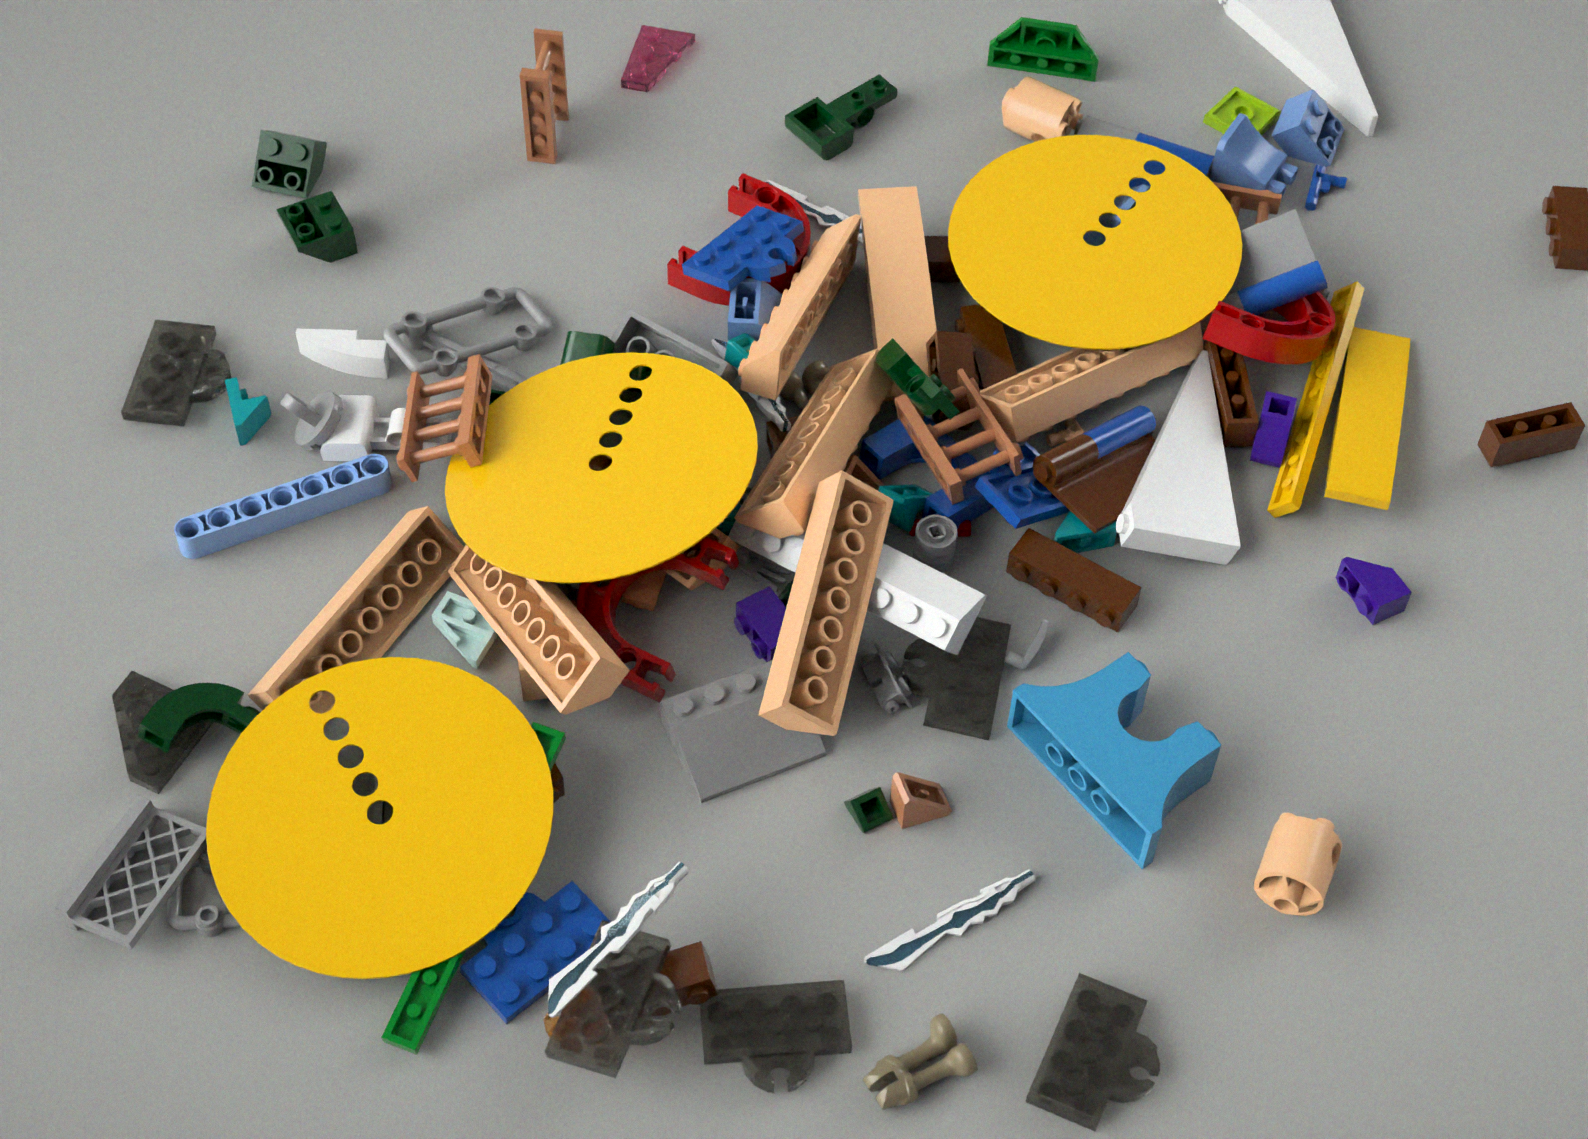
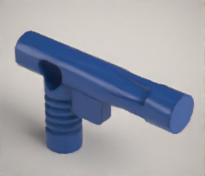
M1317 164L1314 167L1305 208L1309 211L1315 210L1320 192L1329 193L1330 186L1345 189L1347 177L1328 175L1325 173L1326 167Z

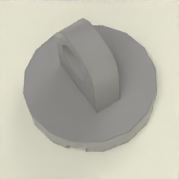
M330 391L319 394L309 405L288 392L280 402L283 407L300 418L294 438L298 445L307 450H313L315 444L320 446L328 440L340 421L341 415L337 412L339 408L343 409L341 397Z

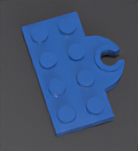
M755 206L682 264L683 274L727 291L732 290L748 276L758 281L771 282V277L786 272L784 261L788 265H795L797 255L796 247L792 240L804 231L803 221L766 209L765 207Z
M1027 442L1023 446L1019 445L1023 454V460H1020V475L1015 476L1006 463L990 470L991 474L979 477L974 486L984 496L985 500L992 504L1015 529L1070 511L1034 476L1033 461L1040 454ZM997 447L995 448L992 455H995L1000 452L997 449Z
M573 881L569 882L546 901H543L533 893L526 892L513 909L515 914L511 918L504 919L493 931L482 938L486 947L460 966V973L506 1024L549 991V979L601 941V927L611 923ZM616 927L609 931L608 938L604 944L587 960L608 945L612 939L618 937L619 930Z

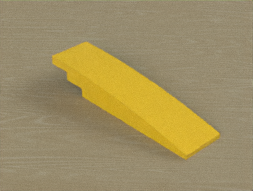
M1357 327L1353 328L1346 350L1327 463V483L1324 497L1388 510L1391 502L1411 338Z

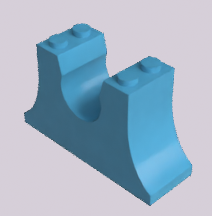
M1129 652L1095 674L1076 682L1058 686H1035L1023 683L1015 688L1012 694L1007 727L1141 869L1151 864L1163 828L1162 821L1181 801L1211 781L1221 749V744L1212 731L1206 730L1198 721L1177 728L1170 737L1160 741H1144L1130 735L1124 728L1129 727L1142 712L1151 674L1146 665L1136 660Z

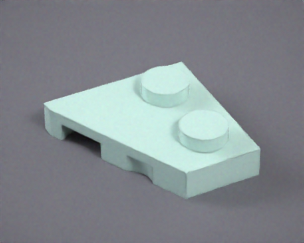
M449 591L446 592L432 614L433 624L468 663L477 669L498 636L469 599Z

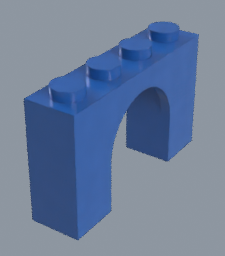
M924 416L923 421L926 425H936L932 419ZM899 419L862 440L859 459L879 480L907 464L926 463ZM947 434L937 438V443L940 447L945 446L947 448L956 444V441ZM969 453L951 459L952 467L954 469L959 468L960 470L978 462ZM988 471L966 481V485L962 487L964 500L952 505L943 489L928 496L925 501L922 518L929 515L946 516L954 522L958 529L963 521H972L994 508L974 487L979 477L991 473Z

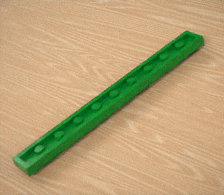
M532 722L531 727L542 745L551 772L566 740L565 733ZM466 950L435 966L411 974L381 1037L383 1042L416 1055L418 1054Z

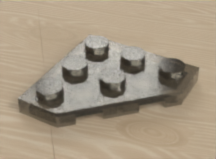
M131 671L112 694L127 774L131 782L159 794L214 722H201L188 727L181 733L168 753L137 737L140 723L148 711L159 699L173 691V689L135 671Z

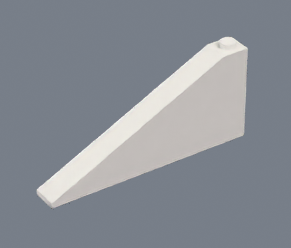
M1218 0L1220 4H1223L1226 15L1311 89H1314L1319 96L1366 137L1373 136L1378 114L1331 0Z
M1202 350L1188 370L1123 511L1117 518L1116 531L1120 536L1121 547L1227 565L1241 545L1208 351Z

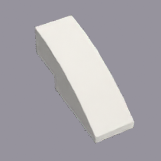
M296 328L299 351L309 359L347 374L369 378H388L390 356L386 340H359L358 330Z

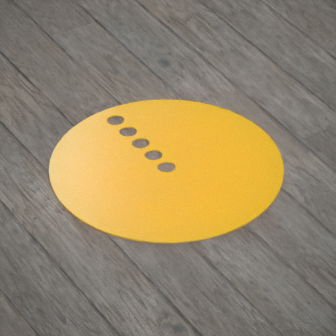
M1060 136L1026 144L1005 153L982 168L964 187L954 204L948 228V247L955 271L967 291L986 311L1017 331L1046 342L1072 348L1092 350L1133 348L1156 343L1188 330L1211 314L1216 308L1218 301L1225 299L1238 275L1242 259V238L1237 217L1223 193L1207 176L1185 160L1165 150L1139 141L1114 136ZM1149 161H1158L1165 166V171L1159 175H1152L1144 170V165ZM1136 178H1142L1147 180L1151 187L1145 192H1136L1129 187V182ZM1119 196H1129L1135 200L1136 205L1132 209L1122 210L1115 206L1114 200ZM1112 213L1120 218L1121 223L1117 227L1107 228L1100 224L1099 218L1103 214ZM1097 231L1102 233L1106 240L1099 246H1092L1087 244L1083 237L1088 232Z
M629 352L604 354L574 360L532 376L501 395L489 405L482 464L470 467L463 456L459 454L452 455L445 481L446 507L454 528L465 544L485 561L511 574L528 579L557 583L595 582L631 575L659 565L688 550L708 536L733 511L744 495L756 465L758 440L754 419L743 398L727 381L716 373L684 359L660 354ZM639 366H647L652 369V374L647 379L641 381L633 380L629 376L630 372ZM629 388H638L642 391L640 399L631 403L621 401L620 394ZM628 410L633 414L631 420L623 425H615L610 422L611 415L616 411ZM616 432L623 437L620 444L615 447L605 448L599 444L601 437L607 433ZM607 455L612 458V464L605 470L595 471L589 467L590 461L597 456Z
M406 657L373 658L334 667L304 680L272 701L252 720L228 752L217 775L207 812V853L212 876L220 896L240 926L261 946L297 967L318 974L351 979L389 978L417 972L455 957L479 942L512 912L525 895L537 875L551 835L554 813L551 773L542 745L525 716L495 687L471 673L437 661ZM321 691L330 692L335 697L333 708L326 713H316L310 708L311 698ZM341 718L349 724L348 734L341 740H329L324 735L325 725L332 719ZM351 745L360 747L363 750L364 757L358 766L345 768L339 764L338 755L343 748ZM363 773H371L378 779L376 791L368 796H360L353 791L355 778ZM386 801L393 807L391 819L384 824H374L367 817L369 807L375 802Z

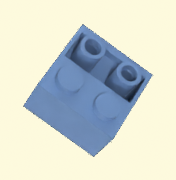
M1312 89L1286 100L1272 137L1287 156L1328 167L1332 163L1344 128L1341 121L1327 107L1325 100L1320 98L1317 92Z
M745 278L730 291L728 341L743 333L750 335L758 341L763 324L770 322L772 310L775 306L779 307L782 294L767 282L758 281L754 278Z

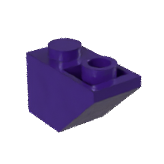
M1266 391L1249 461L1281 467L1297 398Z
M1345 557L1341 560L1336 575L1338 585L1343 591L1348 593L1355 602L1358 611L1365 615L1372 625L1405 611L1412 592L1394 569L1351 557Z
M770 586L736 602V617L734 618V624L738 632L748 637L755 655L759 659L763 658L766 662L773 660L786 607Z

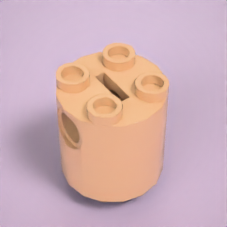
M1027 76L1018 86L1010 88L1004 96L1002 102L1003 125L1005 129L1034 142L1054 137L1069 136L1071 130H1075L1078 120L1083 118V115L1079 114L1082 101Z
M1282 813L1274 824L1254 880V890L1258 897L1267 905L1284 914L1308 916L1319 912L1323 908L1342 849V842L1334 832V824L1325 818L1314 820L1303 816H1296L1292 813Z

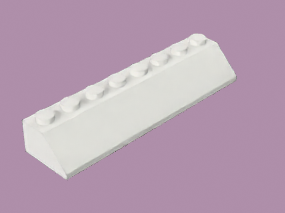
M735 521L728 537L796 573L806 532L799 536L791 535L779 539ZM883 543L867 610L947 652L958 655L987 595Z

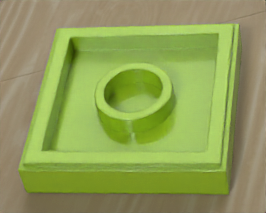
M1235 86L1204 115L1203 123L1224 134L1238 114L1242 113L1247 115L1252 125L1263 135L1278 121L1281 111Z

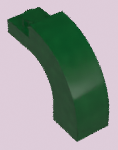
M219 683L190 684L175 689L159 699L140 723L137 737L168 753L181 733L194 724L215 722L241 734L260 711L250 706H242L241 702L244 692L237 688Z

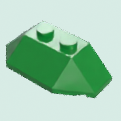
M1021 17L990 41L987 66L1095 82L1099 56L1077 25Z

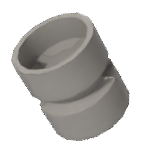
M929 515L922 518L917 523L915 530L913 558L942 573L947 572L953 566L958 532L954 522L942 515Z

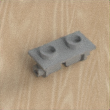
M875 643L874 646L877 653L874 655L872 653L864 655L861 659V668L871 686L883 681V684L873 689L881 708L892 714L897 712L900 708L899 705L905 702L912 709L913 706L908 698L912 691L903 676L898 678L895 669L899 668L896 659L890 650L884 652Z

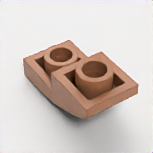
M658 570L638 578L626 588L622 602L631 604L638 609L654 611L667 572Z

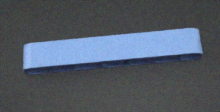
M369 454L184 517L174 527L180 552L186 558H200L383 495L392 486L388 460L381 454Z

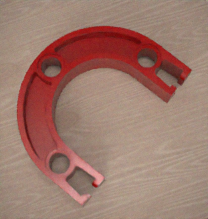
M742 173L739 177V190L735 185H732L728 190L729 212L743 217L755 206H760L803 221L804 231L792 240L796 247L797 255L795 265H788L784 261L786 272L771 277V282H767L783 294L785 289H790L795 272L799 273L801 271L804 257L810 256L811 230L808 217L801 205L789 194L775 186ZM682 245L678 250L679 264H677L678 260L674 258L667 264L668 285L705 301L729 306L730 291L683 274L682 264L697 253V251Z
M1319 292L1273 309L1289 322L1262 318L1218 301L1202 339L1260 361L1289 365L1303 364L1315 360L1322 354L1335 326V313L1329 302Z
M705 537L674 558L652 568L611 579L609 585L605 587H598L601 581L581 583L577 598L578 611L624 664L630 661L636 662L634 668L629 670L620 684L660 703L666 691L660 687L659 683L653 682L651 684L644 680L648 671L664 675L666 680L670 682L673 681L676 675L670 662L628 643L617 632L616 610L626 588L645 574L658 570H677L724 590L729 582V577L725 576L724 570L720 568L715 570L709 564L712 559L729 564L731 569L736 570L739 560L734 549ZM693 550L700 551L698 556L694 558L686 557Z

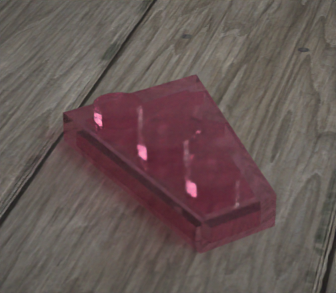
M642 25L622 75L621 88L649 92L666 74V68L673 61L677 62L682 57V51L686 47L690 48L695 43V34Z

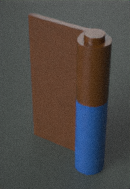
M1136 406L1037 456L1033 461L1034 476L1094 534L1117 521L1154 445L1155 439L1152 437V434L1156 427V420L1153 413L1145 406Z

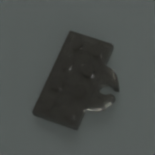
M155 319L121 410L123 420L184 427L192 403L208 402L226 392L225 379L232 378V374L225 353L212 349L217 335L215 326ZM213 376L224 377L217 380H209Z
M976 617L958 655L947 652L921 638L915 640L907 647L904 654L905 659H922L927 663L926 666L918 667L910 661H903L901 667L902 675L911 691L916 695L928 698L923 726L989 741L1011 624Z
M601 921L589 949L601 941V927L610 922ZM618 925L609 931L608 938L604 944L582 964L574 984L612 939L625 934L627 927ZM639 931L620 953H610L593 970L598 975L562 1010L544 1051L547 1058L616 1078L630 1045L646 1046L659 1042L669 1035L675 1028L673 1021L667 1018L654 1020L651 1018V1015L659 1007H667L673 1014H681V1005L674 984L667 976L660 974L672 946L670 940Z
M1079 973L1025 1102L1096 1132L1108 1100L1127 1103L1138 1101L1152 1091L1155 1082L1150 1079H1136L1130 1073L1131 1068L1142 1067L1151 1076L1158 1077L1160 1071V1061L1157 1054L1158 1047L1149 1037L1136 1032L1148 1001Z
M844 980L717 989L718 996L709 998L705 1003L699 1004L704 1065L741 1062L744 1073L752 1084L769 1093H774L775 1080L770 1075V1072L775 1068L781 1067L789 1071L790 1075L787 1078L786 1086L788 1092H791L808 1080L814 1069L815 1056L852 1053Z

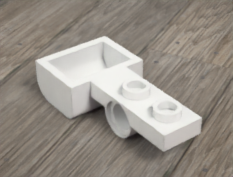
M339 395L343 401V409L339 408L337 412L341 417L333 434L321 445L320 453L323 461H352L371 454L372 449L400 450L406 408H397L392 411L390 418L379 417L380 413L373 396ZM428 418L426 427L451 421L452 419ZM452 434L425 440L423 442V449L450 443Z

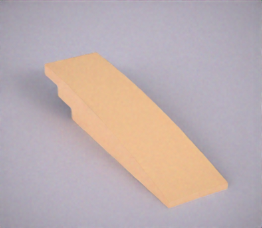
M917 186L858 189L874 350L878 348L880 351L893 338L929 377L926 343L937 330ZM894 383L891 393L884 401H895L894 398L905 393Z

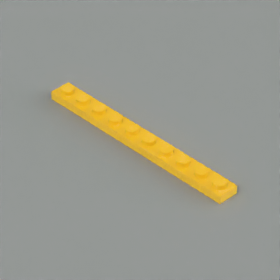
M1358 281L1333 293L1330 305L1335 313V326L1322 354L1313 360L1267 509L1274 518L1294 513L1300 509L1303 495L1309 481V475L1329 413L1332 397L1336 390L1345 353L1361 305L1364 287Z

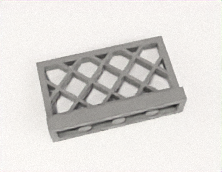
M139 795L55 906V909L67 927L77 931L81 927L132 950L207 847L206 828L156 808L150 799ZM159 821L169 824V832L151 837L150 833ZM191 834L199 837L192 846L180 849L178 838ZM173 841V852L155 857L153 846ZM148 848L150 859L133 865L130 864V859L136 852ZM177 860L178 866L173 873L159 877L157 866ZM152 868L153 880L134 885L133 874ZM127 876L128 888L113 893L109 892V888L115 880ZM156 889L157 895L152 902L138 905L137 894ZM131 897L133 908L113 913V902ZM106 905L108 916L94 921L87 919L94 908ZM135 917L136 924L128 935L117 932L116 923Z

